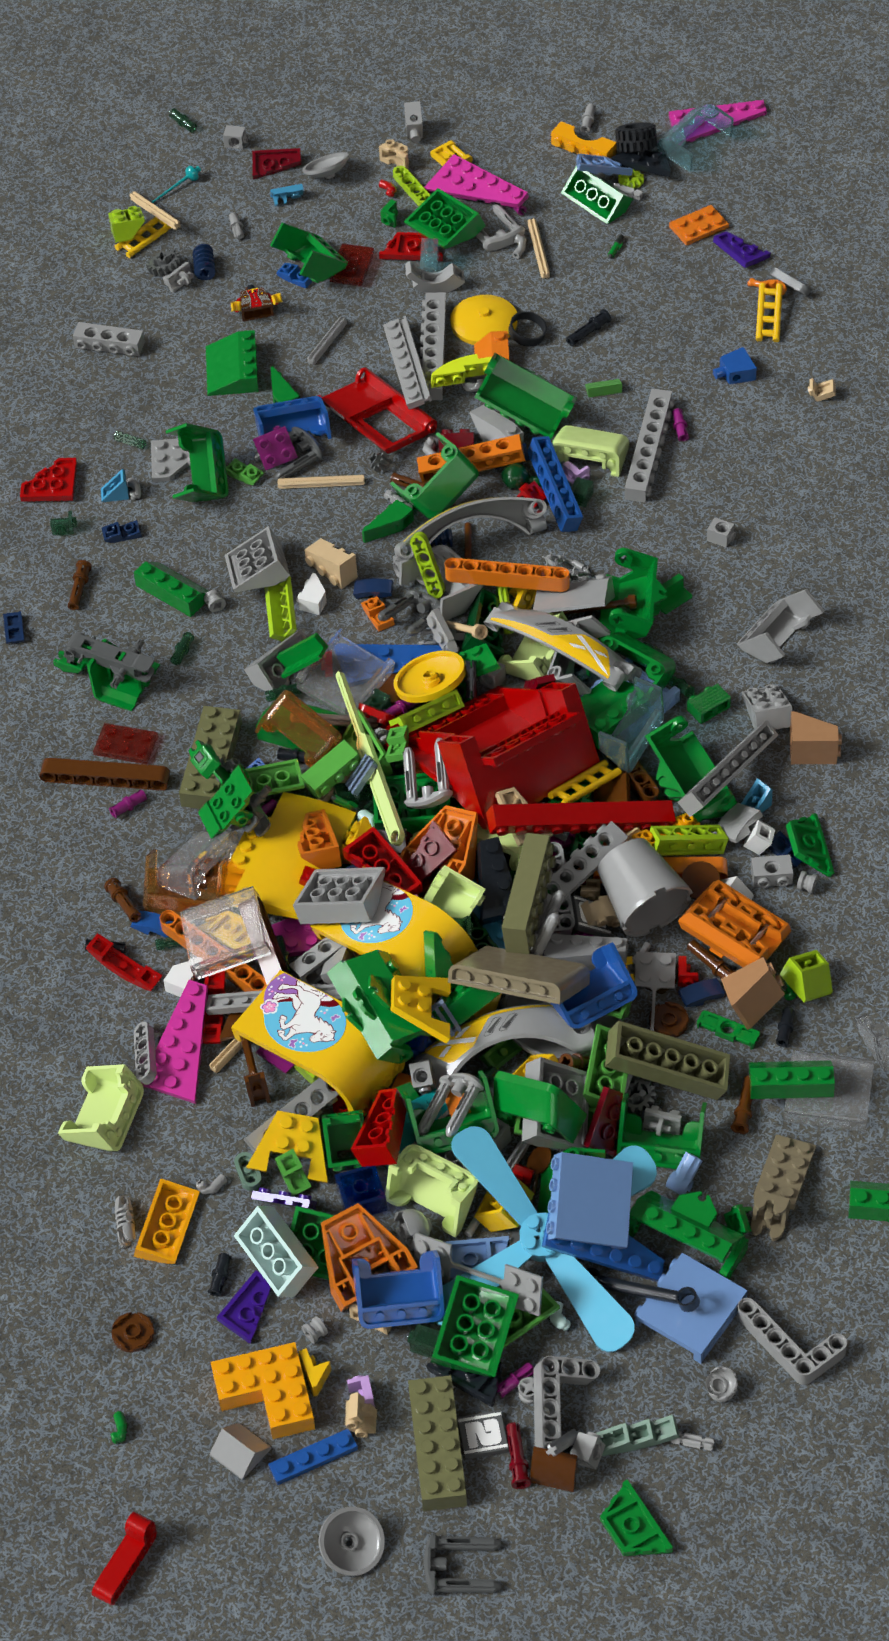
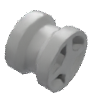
M210 590L204 596V601L211 612L220 611L226 605V601L219 590Z
M802 871L798 879L797 890L804 889L812 894L818 875H809L807 872Z
M317 1316L312 1318L311 1323H305L302 1326L303 1333L313 1344L318 1341L320 1336L328 1334L326 1326Z
M526 1377L519 1382V1398L523 1403H534V1378Z

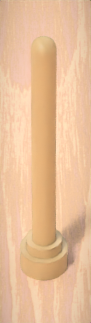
M446 620L450 629L471 633L476 639L482 640L488 634V629L485 625L476 624L469 626Z

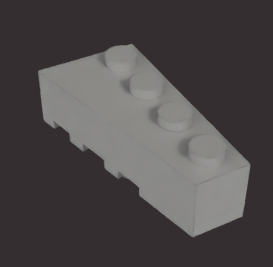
M552 934L545 948L544 957L586 965L589 971L595 969L592 963L593 952L613 942L626 966L627 938Z

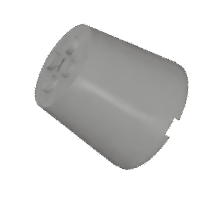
M644 838L632 839L618 845L607 853L598 865L597 871L621 928L627 936H644L649 934V930L656 926L662 928L668 925L688 907L692 900L690 894L693 893L690 887Z

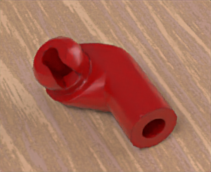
M380 180L379 187L387 190V196L394 197V194L397 192L395 185L388 181Z

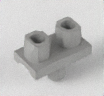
M185 262L178 266L177 269H174L171 274L165 275L163 281L170 291L174 293L183 285H189L191 279L195 276L190 270L189 262Z
M652 1105L651 1108L645 1109L643 1128L656 1130L657 1136H661L662 1132L679 1135L682 1116L680 1111L663 1112L660 1107Z

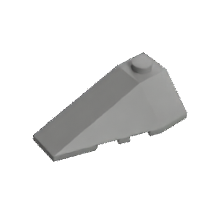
M485 405L470 411V416L482 442L520 434L522 444H524L523 431L511 420L487 408Z
M302 629L289 636L244 669L254 686L275 696L289 685L290 681L288 679L290 676L284 679L281 677L285 667L277 659V655L279 652L307 638Z

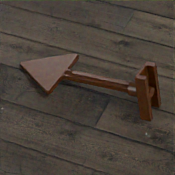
M244 1012L229 1014L220 1035V1041L235 1038L231 1027ZM244 1038L242 1046L250 1074L244 1076L251 1107H255L254 1101L266 1099L267 1103H271L264 1071L257 1073L250 1041Z

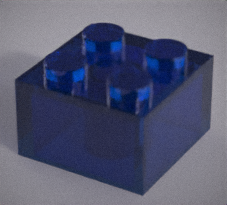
M376 1166L360 1167L335 1174L336 1189L343 1210L359 1203L371 1215L387 1211L386 1196Z

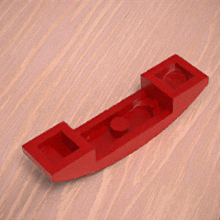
M97 933L87 945V951L117 976L142 989L152 991L163 975L147 965L143 967L115 949L113 947L114 943Z
M205 971L204 984L208 987V995L225 994V971ZM205 1011L202 1044L221 1043L220 1035L223 1030L224 1014L207 1015Z

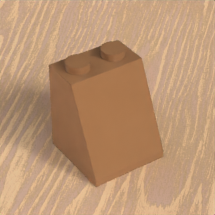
M791 711L789 734L791 764H837V757H841V746L838 745H842V734H838V726Z
M764 957L721 979L732 1008L747 1030L752 1028L785 995L782 988L785 984L781 976L775 975L777 972L772 962L767 963Z

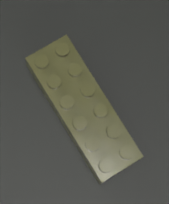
M203 706L192 749L196 750L197 745L195 742L200 740L204 744L212 745L217 756L220 759L223 758L224 762L233 758L242 725L240 710ZM189 756L179 791L181 807L201 809L220 789L221 783L216 780L214 774L209 779L203 777L191 763V756Z
M526 833L502 924L506 952L530 954L531 947L535 946V931L539 930V915L543 914V899L547 898V883L551 882V868L555 867L556 861L555 856H553L554 845L550 842V835Z
M618 1021L608 1031L605 1067L714 1100L719 1099L728 1089L730 1054L622 1021Z
M449 1375L408 1380L423 1511L467 1506L452 1377Z

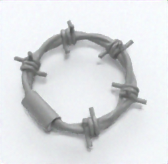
M551 551L550 555L542 556L546 561L545 566L549 563V565L554 567H562L558 563L563 561L571 564L574 568L570 569L569 573L573 576V580L579 576H593L588 570V566L586 568V565L575 559L564 558L566 552L563 555H552Z

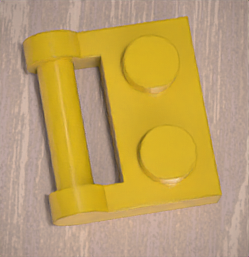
M452 140L430 151V156L442 166L454 153L470 163L473 161V157L465 154Z

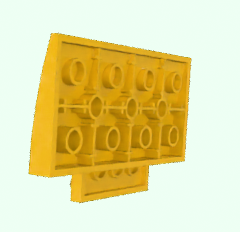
M283 792L272 816L268 817L271 823L269 830L262 837L257 836L254 829L250 833L244 831L227 865L228 872L243 874L232 896L234 908H239V904L258 896L262 900L267 914L298 919L293 904L304 888L303 885L299 884L304 867L320 869L301 858L297 847L298 841H300V833L303 830L305 814L325 809L340 847L344 843L342 840L347 830L350 831L357 816L356 812L318 799Z

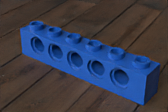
M549 436L533 437L527 453L561 532L577 531L583 515Z

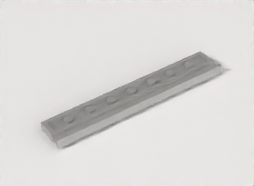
M406 316L400 321L399 319L389 321L383 327L404 398L410 410L425 404L427 400L431 402L432 398Z

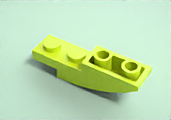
M473 354L442 365L431 375V388L465 383V378L486 375L484 371L492 357L478 358L477 354Z

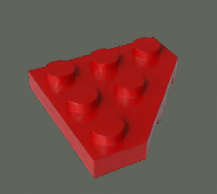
M58 458L48 469L45 467L36 473L35 478L29 482L27 480L23 482L20 491L21 502L73 501L77 458Z

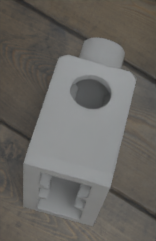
M420 101L405 102L404 112L407 139H411L412 142L416 143L423 138ZM415 115L416 120L411 121V116Z

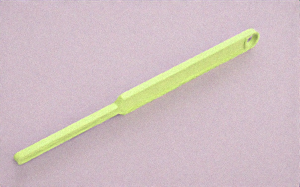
M337 672L336 679L357 736L356 747L362 760L364 755L368 754L378 765L368 781L386 833L392 845L400 846L404 841L405 833L370 735L365 733L345 674Z

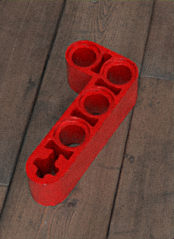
M135 1511L129 1515L125 1523L126 1536L92 1589V1596L110 1605L116 1603L129 1582L127 1580L131 1579L140 1562L152 1546L151 1543L155 1541L157 1536L154 1521Z

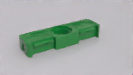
M706 1010L702 1011L697 1020L698 1029L699 1027L715 1032V1036L733 1043L738 1041L750 1046V1049L755 1048L756 1041L758 1042L760 1038L758 1030L752 1028L747 1030L745 1025ZM731 1027L734 1031L732 1033H725L723 1029Z

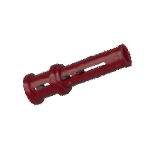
M515 1422L509 1423L506 1426L511 1455L509 1470L512 1472L513 1477L511 1486L514 1489H525L531 1485V1479L528 1478L527 1469L529 1464L524 1458L520 1424Z

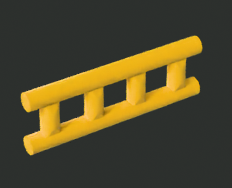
M154 217L140 227L132 240L117 243L115 249L117 251L122 248L128 251L126 256L131 258L169 231L171 227L157 217ZM158 222L163 225L159 230L153 228ZM146 231L152 234L147 238L141 236ZM133 240L140 242L135 247L129 244Z
M765 283L759 284L756 326L757 342H761L763 336L773 337V342L780 341L783 290L781 283L776 284V289L766 288ZM765 295H775V302H765ZM764 309H775L774 316H764ZM763 323H774L773 330H763Z
M604 759L550 791L548 797L554 799L558 796L563 799L561 803H574L622 774V771L618 767L614 770L607 768L608 762ZM597 772L604 774L599 779L593 775ZM584 780L590 782V784L585 787L580 785L579 783ZM572 788L577 792L569 795L565 791Z

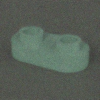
M242 1152L234 1159L235 1169L243 1188L253 1191L262 1184L260 1171L246 1169L247 1166H242L244 1163L248 1164L253 1156L251 1153Z

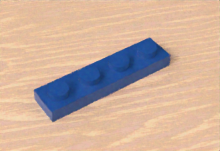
M345 1429L273 1461L268 1466L277 1485L356 1451L358 1446L350 1430Z

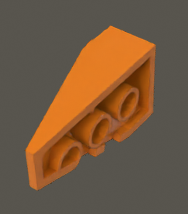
M508 331L489 332L474 344V352L478 358L492 357L494 353H497L509 360Z
M325 809L306 813L303 821V830L300 833V841L297 844L301 858L320 869L341 867L339 845Z

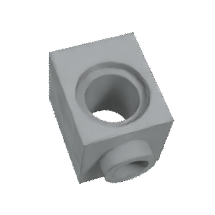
M226 125L223 134L224 147L243 149L245 143H248V134H246L245 127Z
M715 517L707 529V541L726 548L730 542L734 541L736 536L733 523Z
M500 662L498 663L501 669L480 676L481 684L493 689L505 681V665Z
M429 1060L409 1064L414 1090L419 1091V1093L431 1092L432 1088H437L433 1064ZM426 1073L428 1075L427 1080L420 1083L419 1076Z
M579 1432L570 1454L578 1456V1465L596 1470L606 1445L600 1440V1436L593 1432H588L587 1434Z

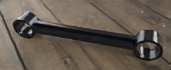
M595 1268L586 1269L592 1276H598L597 1281L605 1290L675 1303L684 1312H692L700 1304L699 1296L691 1287H683L676 1291L601 1276ZM688 1295L694 1296L690 1303H681L684 1297Z

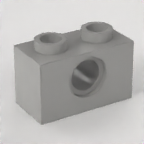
M790 855L751 858L753 887L766 888L768 886L779 885L784 887L793 883V869Z

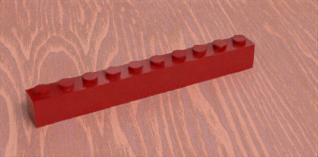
M672 800L494 804L486 812L489 832L498 836L512 833L516 835L552 832V834H560L562 832L576 834L585 831L596 833L603 824L607 826L611 821L624 832H630L634 828H639L641 831L645 829L650 831L651 826H672L676 822Z

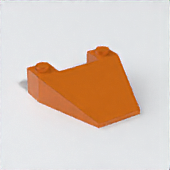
M445 805L408 843L399 857L407 864L412 854L419 847L422 837L428 832L431 822L434 820L459 850L439 868L442 869L446 865L473 881L475 878L477 812Z
M359 1203L321 1222L330 1291L341 1312L348 1309L351 1304L357 1303L352 1259L363 1258L367 1260L371 1266V1272L387 1264L390 1272L418 1268L408 1248Z

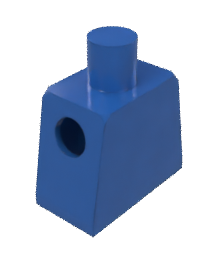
M744 347L721 356L720 367L713 369L715 379L725 377L728 384L756 380L757 368Z

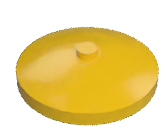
M494 295L472 296L461 301L453 309L450 317L451 328L460 340L474 345L489 332L508 331L510 321L517 311L504 298ZM518 320L512 324L515 331L518 326Z
M436 651L421 655L408 662L399 670L394 679V689L400 699L410 703H423L440 698L453 691L463 681L466 675L464 660L459 654L451 651Z

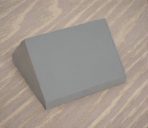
M236 1423L221 1429L210 1452V1456L243 1480L272 1448L240 1423Z

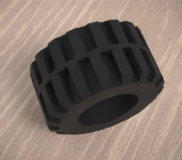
M629 123L621 125L615 130L618 151L626 153L643 152L657 146L656 125L652 123Z

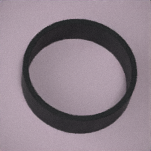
M522 311L512 317L508 331L510 337L516 343L531 347L540 344L544 340L547 325L538 314ZM517 320H530L541 327L543 334L537 338H526L519 335L514 330L512 324Z

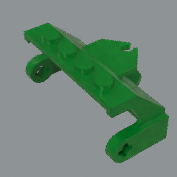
M494 353L484 371L486 377L474 397L485 403L484 405L487 408L500 411V415L503 417H511L516 420V424L522 427L527 426L531 428L530 431L534 434L549 436L550 439H552L562 418L568 417L577 397L551 384L540 374L536 375L534 371L523 368L497 353Z
M620 548L615 552V562L633 571L620 578L612 576L615 598L611 601L623 600L628 595L636 594L637 609L630 610L626 607L600 610L599 622L611 631L610 634L623 632L634 639L647 636L655 621L653 617L658 615L661 610L657 605H660L661 601L666 599L667 591L656 579L658 558L628 548Z
M682 715L673 718L645 735L660 760L656 780L659 781L660 787L664 788V793L668 796L667 798L678 802L715 767L693 731L681 738H672L688 726V721ZM726 785L711 801L693 815L697 822L722 817L737 804V801Z
M374 950L347 961L340 960L327 972V975L342 999V1012L348 1013L346 1018L362 1033L377 1060L396 1064L409 1060L413 1056V1051L409 1045L404 1043L420 1035H431L390 1011L391 980L395 975L402 976L398 970V964L392 960L388 952Z
M651 1190L637 1199L630 1210L629 1236L633 1238L639 1230L641 1223L719 1260L723 1264L719 1274L727 1279L731 1278L748 1250V1239L745 1238V1235L716 1222L717 1212L709 1195H706L705 1201H700L698 1198L702 1196V1192L699 1191L679 1195L677 1200L673 1201Z

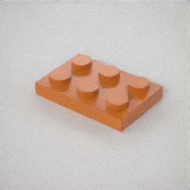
M709 205L669 222V227L687 246L729 228V223L712 205Z

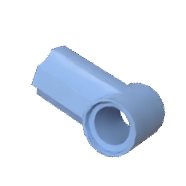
M685 1152L676 1171H673L669 1176L666 1187L679 1195L690 1191L693 1186V1178L702 1160Z

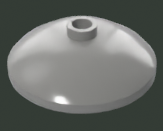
M337 152L320 157L305 165L302 169L303 173L310 177H326V179H330L345 166L349 155L347 152Z
M345 1507L336 1510L324 1521L319 1533V1549L323 1560L332 1570L342 1575L357 1576L370 1571L379 1562L384 1551L385 1538L382 1526L372 1513L363 1508ZM346 1538L350 1539L349 1546H346L344 1543Z

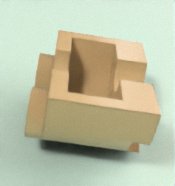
M388 139L379 146L380 161L388 165L394 163L397 166L409 168L408 147L406 145L395 142L393 139Z
M607 895L598 896L599 900L592 903L586 901L580 905L588 925L598 927L605 926L606 924L612 927L620 926Z
M359 1392L351 1394L350 1399L346 1400L345 1427L355 1432L356 1437H368V1433H376L377 1409L371 1404H365V1398Z

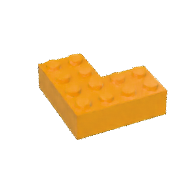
M295 1342L211 1362L221 1411L264 1401L272 1439L315 1429L314 1417Z

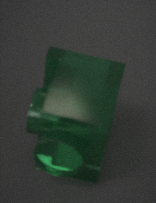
M375 688L373 694L363 704L383 711L391 707L390 695Z
M346 783L336 784L333 787V795L353 801L357 805H359V801H362V791L356 796L351 793L345 785Z

